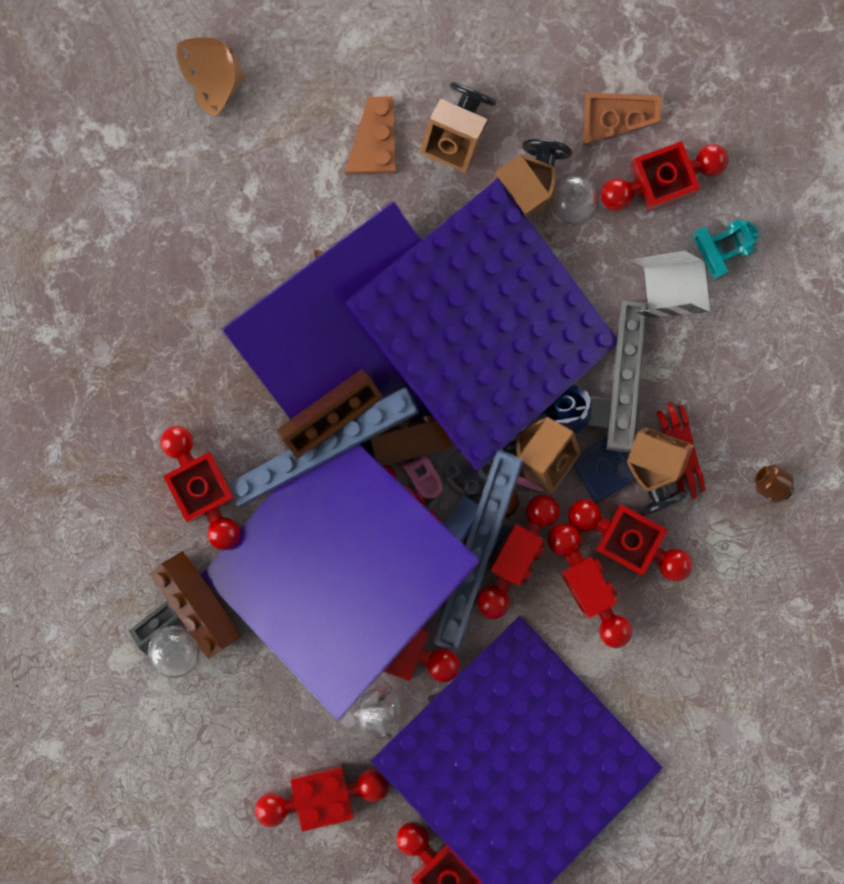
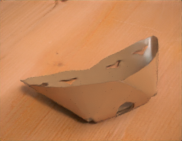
M210 37L185 39L177 43V59L183 76L189 83L195 86V97L200 107L207 114L216 116L245 79L244 72L233 49L226 43ZM184 48L190 52L187 59H185ZM189 68H196L195 76H193V73L191 70H189ZM203 93L210 95L207 101L206 96H204ZM217 105H218V107H217L218 110H217V111L215 110V108H211V106H217Z

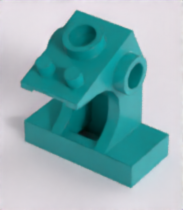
M737 219L727 225V231L715 237H710L705 226L696 230L692 235L714 281L728 273L724 264L725 261L739 254L742 257H746L757 251L755 246L760 244L758 238L761 235L751 220L741 221V219ZM731 236L737 249L725 254L719 242Z

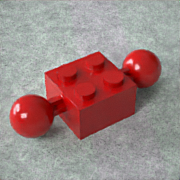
M680 141L634 158L630 165L635 180L629 183L619 178L607 181L601 189V201L611 211H622L631 204L633 197L641 194L647 212H651L693 197L700 190L696 174L701 173L707 177H716L722 174L728 166V154L720 145L708 144L698 151L695 159L689 160L684 144Z
M182 426L167 428L161 435L160 446L168 457L177 459L180 467L163 475V478L185 521L192 523L206 515L210 523L207 530V538L210 544L219 550L233 548L240 539V528L233 519L224 517L220 508L235 499L214 454L207 452L194 459L190 452L193 447L191 433Z
M539 494L531 498L526 507L529 521L525 528L516 524L512 526L489 568V571L498 575V578L493 586L485 587L477 596V608L484 617L498 619L504 616L510 606L507 592L511 585L519 586L521 582L525 584L532 573V569L529 568L533 560L538 561L545 548L541 545L544 539L538 537L543 527L554 524L559 516V505L553 497Z
M580 499L570 506L568 510L570 525L580 532H589L594 529L602 534L594 549L596 553L639 576L645 574L651 561L659 565L661 574L669 581H683L691 574L693 563L687 552L681 549L665 551L659 548L668 529L623 505L617 506L610 521L601 516L599 507L591 500Z
M567 523L554 526L548 534V546L554 554L565 557L570 565L559 571L583 616L590 619L598 615L601 621L599 636L606 646L615 649L626 646L632 638V626L623 616L615 615L611 606L617 604L614 597L618 596L612 583L605 582L601 574L605 571L598 559H592L591 556L582 557L578 550L581 544V536L574 526Z
M421 628L386 667L384 672L410 682L415 666L419 664L427 667L429 675L434 680L449 682L458 675L460 661L458 656L448 649H438L433 653L422 649L429 631Z
M341 763L292 775L290 783L293 797L284 799L276 793L264 794L257 800L254 812L258 822L266 827H276L284 822L287 814L297 812L301 831L304 832L353 820L355 813L351 799L362 797L368 802H379L389 793L390 782L377 768H370L363 771L357 781L347 783L344 766Z
M407 822L397 831L396 844L398 849L407 856H418L424 862L412 873L411 881L414 884H483L446 843H443L434 851L429 846L428 831L422 824Z

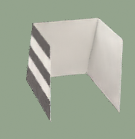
M687 251L629 260L644 267L648 310L635 313L651 318L710 312L705 261Z

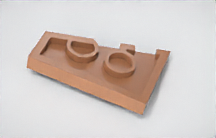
M585 93L583 145L659 123L661 121L662 96Z
M393 96L368 97L345 175L396 173Z

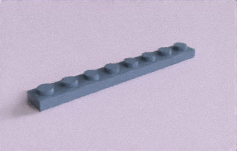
M403 388L377 402L300 458L296 459L289 450L229 482L228 484L237 506L243 507L419 413L409 389Z
M501 450L496 453L465 546L480 562L448 597L433 644L451 650L454 653L460 650L524 459Z

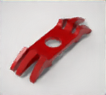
M672 402L667 403L672 428H669L662 410L656 411L663 434L694 445L689 427V419L683 405L678 406L683 424L681 426ZM695 447L682 475L685 476L692 500L697 498L693 473H696L700 491H706L704 476L698 462ZM680 477L676 481L677 491L684 490L683 477Z

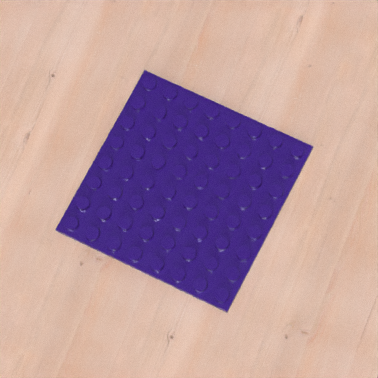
M498 178L346 302L476 471L482 468L496 455L497 451L504 448L617 344V337L527 216H524L520 207Z
M395 201L390 202L221 329L290 420L361 369L371 378L384 397L381 400L403 388L409 389L419 411L416 415L408 418L412 422L421 420V416L431 413L346 304L349 299L421 241ZM367 441L361 443L360 445L369 453Z
M359 444L273 490L240 529L238 543L231 549L222 550L201 575L333 717L340 721L477 566L480 560Z
M518 616L370 760L483 884H551L662 769L661 765L521 616Z

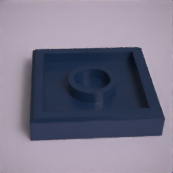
M607 437L581 452V455L572 466L595 504L636 480L627 463L628 457L626 453L606 450Z

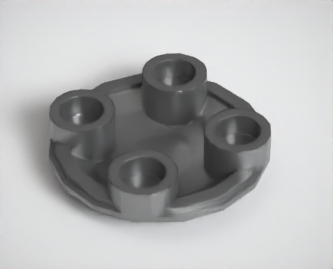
M457 449L446 461V480L452 489L461 495H480L485 489L493 461L490 459L482 468L476 471L461 450Z

